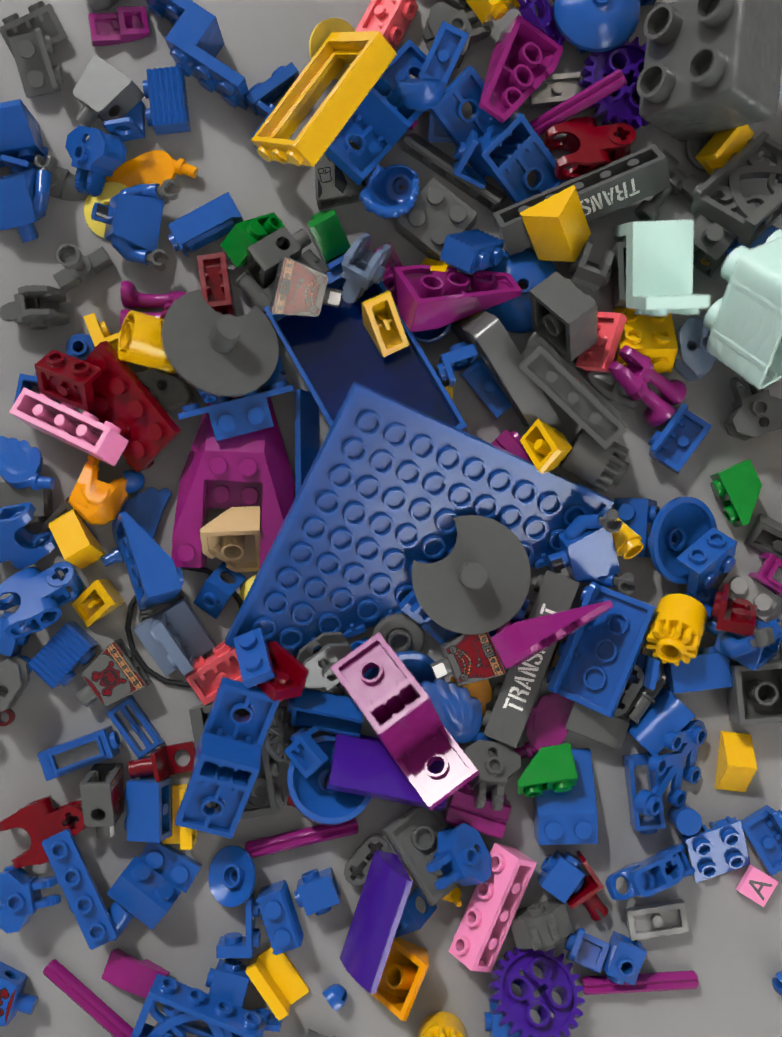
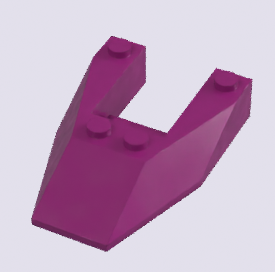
M241 396L229 397V400L241 398ZM271 396L266 398L274 426L216 441L209 413H204L179 482L172 536V559L175 567L201 568L207 564V556L203 554L200 529L208 524L209 508L229 509L230 507L260 506V511H262L260 570L295 500V480Z

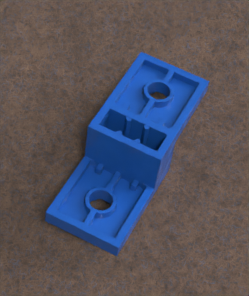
M146 0L147 8L154 16L162 19V17L166 18L173 26L165 40L170 49L169 54L176 63L175 67L180 66L186 77L192 75L198 79L199 84L207 91L212 93L215 90L221 94L222 99L231 107L236 108L239 106L246 111L249 105L245 95L249 93L245 77L215 58L224 46V40L216 16L192 0Z
M410 39L396 52L395 58L324 152L358 186L424 112L408 109L402 103L396 90L397 81L411 79L410 74L416 78L418 77L427 57ZM349 141L356 143L360 150L353 149Z
M467 66L445 89L441 101L433 108L428 109L456 147L461 141L465 143L472 129L478 132V144L468 159V163L474 170L482 173L484 176L493 177L513 204L569 181L556 178L554 172L556 160L522 113H513L505 122L501 123L479 107L484 82L473 66ZM465 102H469L472 107L471 116L467 119L463 117L461 112L462 105ZM533 170L537 178L535 184L530 187L527 183V176Z
M222 677L196 748L193 771L179 806L174 825L233 839L260 771L261 747L280 700L273 701L257 686L247 689L243 682ZM243 708L248 710L250 714L242 717L236 715L235 711ZM208 802H216L220 806H218L217 808H209L205 804Z

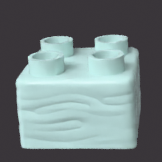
M782 229L775 231L764 244L758 247L748 249L745 246H739L730 253L721 269V277L729 282L723 298L717 300L710 307L703 321V327L710 331L706 345L707 351L759 390L782 378Z

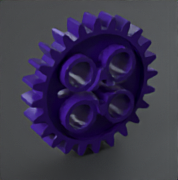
M637 36L631 43L628 39L624 44L615 49L605 52H590L591 55L584 61L586 66L580 71V74L585 78L579 83V86L585 88L619 69L625 75L627 84L613 92V97L608 95L587 107H594L596 109L592 116L593 118L599 115L603 116L602 125H605L608 121H611L612 124L623 122L632 126L636 131L642 125L645 127L649 124L639 114L640 95L637 92V80L640 75L638 71L642 72L644 69L646 43L640 46L639 37ZM612 62L618 66V69L612 65ZM632 97L637 100L638 105L633 102Z
M516 946L513 948V953L508 950L503 955L505 960L500 959L496 962L499 970H494L490 974L496 981L488 985V988L495 991L496 994L489 998V1002L497 1003L498 1007L494 1009L492 1014L502 1015L503 1018L498 1025L500 1027L505 1024L510 1026L507 1034L509 1037L516 1032L519 1033L518 1037H569L571 1035L569 1029L573 1030L578 1027V1023L574 1018H580L583 1016V1012L577 1006L584 1004L585 1000L578 997L577 994L584 990V987L575 985L574 981L580 975H571L569 971L573 963L564 965L562 963L564 959L563 953L558 957H554V948L544 952L539 949H517ZM533 966L541 970L542 979L534 975ZM511 983L519 986L521 997L513 994ZM535 990L540 994L537 999L533 995ZM552 991L560 995L561 1005L554 1002ZM531 1009L538 1012L540 1024L532 1020L530 1016ZM550 1012L554 1014V1018L550 1016Z

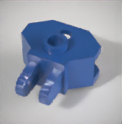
M79 125L67 135L65 147L72 159L71 166L77 168L76 181L74 182L75 189L79 193H88L91 196L98 197L102 193L106 176L112 177L113 171L125 162L127 149L121 137L103 133L102 130Z
M460 823L455 828L448 826L438 832L437 852L433 854L434 859L426 865L429 873L440 869L443 874L434 883L437 890L444 889L453 882H457L464 887L481 884L491 877L492 857L478 830L466 823ZM474 845H476V846L478 847L479 853H478L477 850L474 848Z
M13 865L7 866L0 873V928L7 934L19 932L29 922L36 910L60 903L61 895L59 894L43 897L41 895V889L51 888L58 884L56 876L38 878V875L31 876L22 867L14 868Z

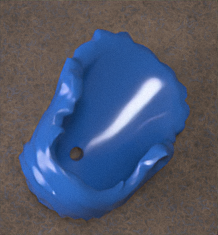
M377 164L375 166L376 169L367 178V185L359 195V200L363 201L366 211L373 212L384 220L389 217L399 218L401 214L409 213L419 195L418 174L405 165L395 164L383 168ZM401 185L405 186L404 190L400 189Z

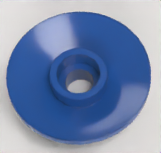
M226 846L219 850L212 859L208 881L211 893L218 903L225 907H237L246 902L253 892L256 881V869L252 857L242 847Z

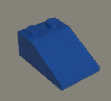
M127 512L120 513L114 531L139 609L143 610L173 601L184 584L182 570L180 567H175L173 559Z
M571 748L578 776L576 786H572V789L567 792L556 793L553 789L542 791L543 794L533 797L534 837L539 845L598 844V818L590 748Z

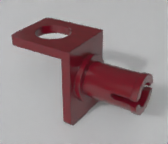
M193 741L163 746L151 753L149 758L130 760L128 772L131 779L154 775L155 781L158 783L170 775L193 771L196 753L195 744ZM178 750H186L189 753L190 761L187 765L181 766L176 762L175 754Z
M578 850L576 854L590 874L584 878L581 889L575 894L572 893L566 902L571 909L576 908L582 903L592 920L599 921L601 918L595 910L596 908H598L603 917L608 913V908L596 894L604 886L580 850Z

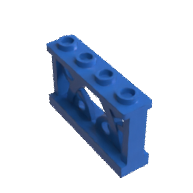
M157 974L131 1037H187L185 1031L179 1025L195 1020H203L212 1031L214 1037H262L267 1019L255 1012L233 1005L229 1001L221 1000L204 993L200 989L178 982L171 977ZM156 1001L164 1004L163 1010L167 1016L158 1010ZM149 1013L158 1021L155 1026L145 1023Z

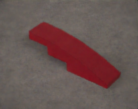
M218 252L197 256L201 293L206 303L223 315L228 314L236 317L226 253Z

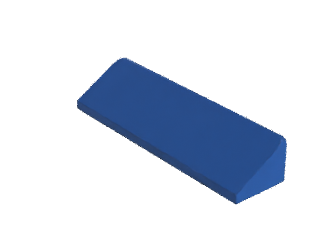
M300 389L294 391L296 496L320 450L319 406L310 391Z

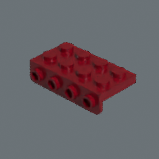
M100 342L84 360L100 367L102 372L92 382L96 406L89 413L96 416L100 423L104 424L105 421H108L121 429L120 435L129 441L122 455L125 457L127 464L138 473L150 468L154 464V459L181 432V429L124 361L119 360L118 353L109 342Z

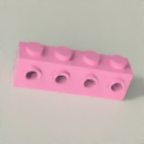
M23 388L9 413L28 426L112 466L116 465L129 442L120 435L121 429L108 421L102 424L96 416L89 412L83 411L81 414L72 405L64 402L59 404L55 398L42 393L37 394L27 388Z
M494 843L490 851L492 857L491 877L484 883L476 884V888L465 909V914L448 951L471 971L491 973L537 862L516 848L499 843Z

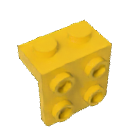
M615 308L614 313H622L627 319L614 361L625 367L628 365L619 356V351L624 345H627L649 357L651 363L654 364L653 369L658 373H671L678 351L672 314L649 316L635 314V309Z

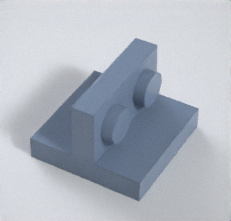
M185 597L134 627V632L165 677L178 669L183 675L194 670L195 659L215 648L216 644Z

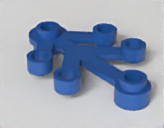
M697 719L690 721L681 731H669L665 735L664 747L675 752L661 756L654 754L648 762L649 771L662 776L652 791L643 789L637 794L634 803L637 812L646 816L657 815L662 807L660 797L670 782L671 788L667 797L668 803L678 808L684 805L686 792L681 790L682 778L686 782L696 784L701 777V769L695 765L698 746L702 745L707 737V731L702 721Z

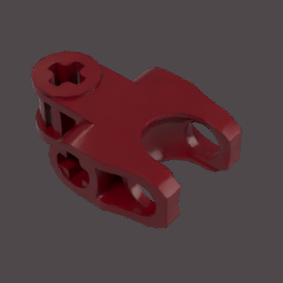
M593 117L572 118L547 129L544 144L550 150H565L571 153L558 159L554 170L556 178L571 180L630 155V146L634 143L636 131L632 126L623 122L597 126ZM558 134H567L563 137L553 139ZM575 165L569 170H564L568 166Z
M51 795L27 804L13 815L0 821V831L16 827L22 828L29 834L31 839L30 849L12 860L14 868L41 865L49 862L42 846L43 840L65 829H70L74 836L87 827L84 825L81 800H75L55 808ZM72 816H78L79 820H73Z

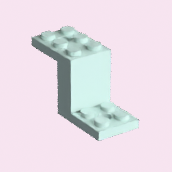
M694 219L639 221L614 226V238L623 237V242H626V308L635 309V314L649 316H665L668 313L694 315L699 314V308H710V295L692 294Z

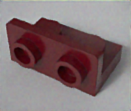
M57 350L50 351L35 364L40 393L87 412L96 406L92 382L102 374L100 367Z
M724 583L723 591H716L711 617L717 619L716 629L753 636L757 605H753L750 601L740 598L728 600L730 584Z
M276 641L269 642L268 650L275 678L260 683L257 686L273 701L301 696L309 670Z

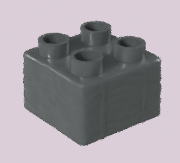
M676 0L671 3L658 4L649 12L643 28L644 34L647 37L644 69L637 80V92L640 95L639 114L641 118L678 141L685 142L743 125L765 121L775 116L778 107L782 72V0Z

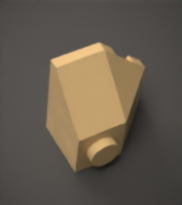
M260 506L230 507L200 529L204 555L211 559L217 557L226 563V568L233 572L259 571L261 540Z

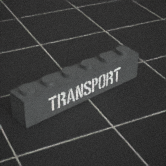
M653 144L492 213L499 238L504 241L503 246L510 256L523 252L532 246L520 212L572 185L577 190L587 223L670 188L667 157Z
M548 570L545 576L540 574L534 587V591H537L538 594L535 602L530 601L527 606L524 618L532 619L570 610L580 588V582ZM558 642L513 669H506L504 666V670L507 673L503 684L497 683L492 695V699L496 700L492 711L487 709L481 726L486 727L484 735L514 748L519 746Z

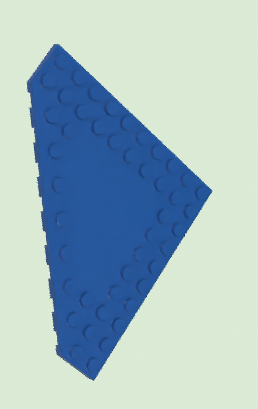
M354 381L225 638V644L235 648L233 638L261 627L265 634L267 646L269 642L276 641L293 656L298 654L302 647L324 632H342L346 638H350L366 632V628L377 625L381 619L390 614H406L400 610L399 604L413 590V560L429 564L441 561L450 554L457 538L455 521L452 519L454 517L478 515L502 523L521 541L526 550L530 568L535 567V569L549 565L547 561L548 555L561 551L558 536L566 530L577 516L599 513L606 516L607 511L610 510L614 502L609 497L552 471L542 474L528 460ZM317 646L314 648V650L320 649L322 647Z

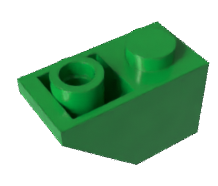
M334 209L329 212L326 210L320 211L308 222L312 242L326 266L337 257L345 255L351 247Z
M274 212L235 224L220 246L234 265L239 268L247 265V248L285 226Z
M747 459L710 475L713 481L710 483L712 491L716 497L721 498L725 507L723 508L724 516L730 524L733 523L734 527L749 524L762 487V483L751 460Z
M570 743L541 747L518 779L517 795L525 794V797H536L543 794L542 791L554 789V792L562 793L570 791L572 786H576L578 776Z

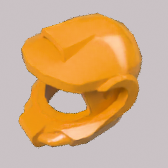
M88 454L87 462L70 495L68 503L87 523L104 525L116 518L127 500L126 485L128 480L122 477L118 480L114 479L110 484L99 481V459Z

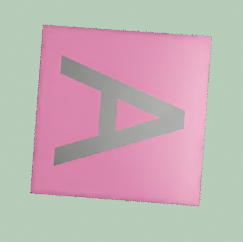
M750 864L736 890L764 907L778 881Z

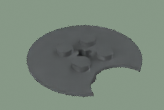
M198 289L178 298L170 306L164 317L161 340L165 355L174 370L197 389L217 396H241L257 390L272 376L279 357L278 340L271 322L256 305L246 315L238 317L228 314L223 315L206 303L201 289Z
M478 515L454 517L452 519L455 521L457 538L450 554L441 561L429 564L413 560L412 585L414 593L424 612L443 628L461 634L490 632L510 621L522 607L531 581L529 559L521 541L502 523Z

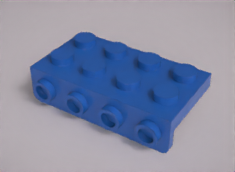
M592 581L589 587L586 586L581 594V607L609 600L614 607L569 634L568 639L561 643L558 650V656L560 657L556 667L551 668L547 676V690L613 718L658 608Z

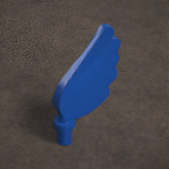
M0 436V475L9 486L15 489L31 486L33 490L55 488V478L43 477L40 474L43 466V457L39 448H31L27 440L19 441L16 438L8 439Z
M150 487L144 493L136 494L133 499L126 500L122 512H127L154 539L160 519L172 493L169 488H163L158 491L156 488ZM119 512L112 521L113 537L118 547L113 548V552L101 557L105 567L116 562H124L114 531L118 516L122 512Z
M435 679L433 683L423 681L420 684L430 697L443 726L457 743L472 742L473 744L477 740L496 742L495 739L484 735L483 731H479L482 723L481 703L476 697L470 696L466 687H458L454 682H446L444 679Z

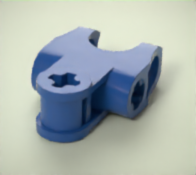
M25 502L0 508V563L9 561L15 569H22L35 564L57 546L51 531L32 533L23 527L33 519V513L36 511V508L32 503Z
M68 562L55 563L42 572L38 567H27L10 576L0 585V597L11 593L7 598L0 600V610L4 611L20 605L17 611L7 617L1 625L10 639L21 638L41 631L60 619L62 615L60 606L78 598L84 590V583L76 575L74 567ZM61 570L65 576L60 577L57 571ZM70 586L73 592L69 593L66 587ZM25 622L21 627L13 629L14 626Z
M678 843L666 847L641 862L631 863L609 875L605 885L611 899L623 901L634 896L650 897L679 883L683 878L694 874L696 871L688 861L684 851V844ZM619 877H623L628 884V890L625 894H620L616 889V880Z

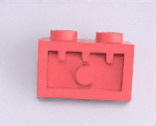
M372 0L355 31H380L392 48L396 50L416 15L418 5L415 0Z
M597 312V343L578 356L575 366L587 373L592 371L610 373L608 367L614 361L627 317L622 313Z
M225 641L219 643L213 648L212 653L205 657L200 656L196 658L194 670L186 674V680L204 706L215 699L222 677L243 682L235 648L226 645Z

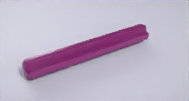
M620 69L614 71L530 121V125L537 135L540 136L550 127L564 122L625 86L627 81L624 73Z
M356 817L341 824L316 825L248 841L245 844V850L252 858L354 835L359 832V826Z
M56 959L50 961L44 968L43 974L113 1037H131L134 1029Z
M695 971L640 973L635 985L626 982L620 985L608 979L607 975L587 976L582 978L581 984L584 987L582 991L585 995L690 990L698 988V977Z

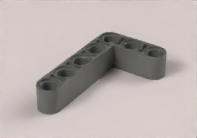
M483 310L452 323L451 328L461 342H466L467 345L475 344L477 352L481 355L527 431L538 418L560 432L564 430L561 421L542 389L519 368L523 357L496 316Z

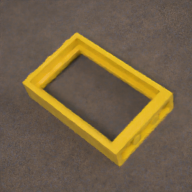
M331 32L251 139L258 147L257 153L268 162L277 161L282 164H295L296 166L314 167L397 55L381 32ZM352 63L295 140H289L344 64Z

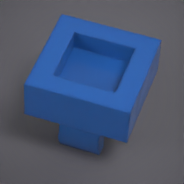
M414 589L399 604L400 610L420 625H423L425 622L427 623L431 619L417 601Z

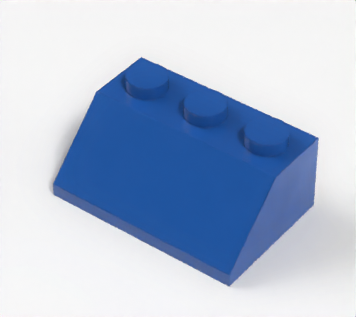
M20 99L1 102L0 158L4 154L32 162L37 155H44L39 123ZM0 160V167H5V164Z

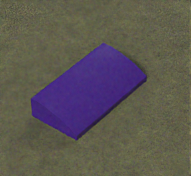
M336 734L326 789L429 809L379 738L360 734L359 738ZM440 760L434 761L429 767V772L433 774L442 772L445 763ZM447 799L432 810L442 811L446 808Z
M375 850L340 955V960L348 973L360 986L371 994H376L413 883L397 854Z

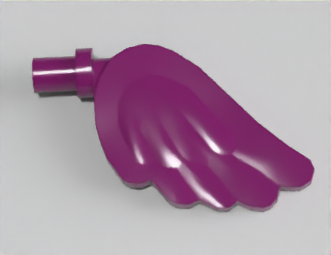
M553 692L549 696L544 695L539 699L537 706L533 707L525 727L529 742L524 743L522 747L513 749L521 756V759L527 757L532 759L534 758L533 754H536L541 747L560 745L564 741L569 731L565 727L574 701Z

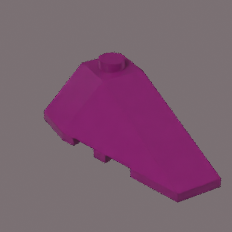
M518 14L499 35L491 55L479 107L501 123L505 122L543 81L556 70L564 48Z
M411 265L393 268L399 315L411 332L441 328L518 297L523 291L509 273L479 271L469 275L457 272L456 268L447 267L446 272L430 271V265Z
M609 600L519 621L514 624L508 621L503 626L495 629L497 634L491 637L505 668L513 669L612 609L614 605Z

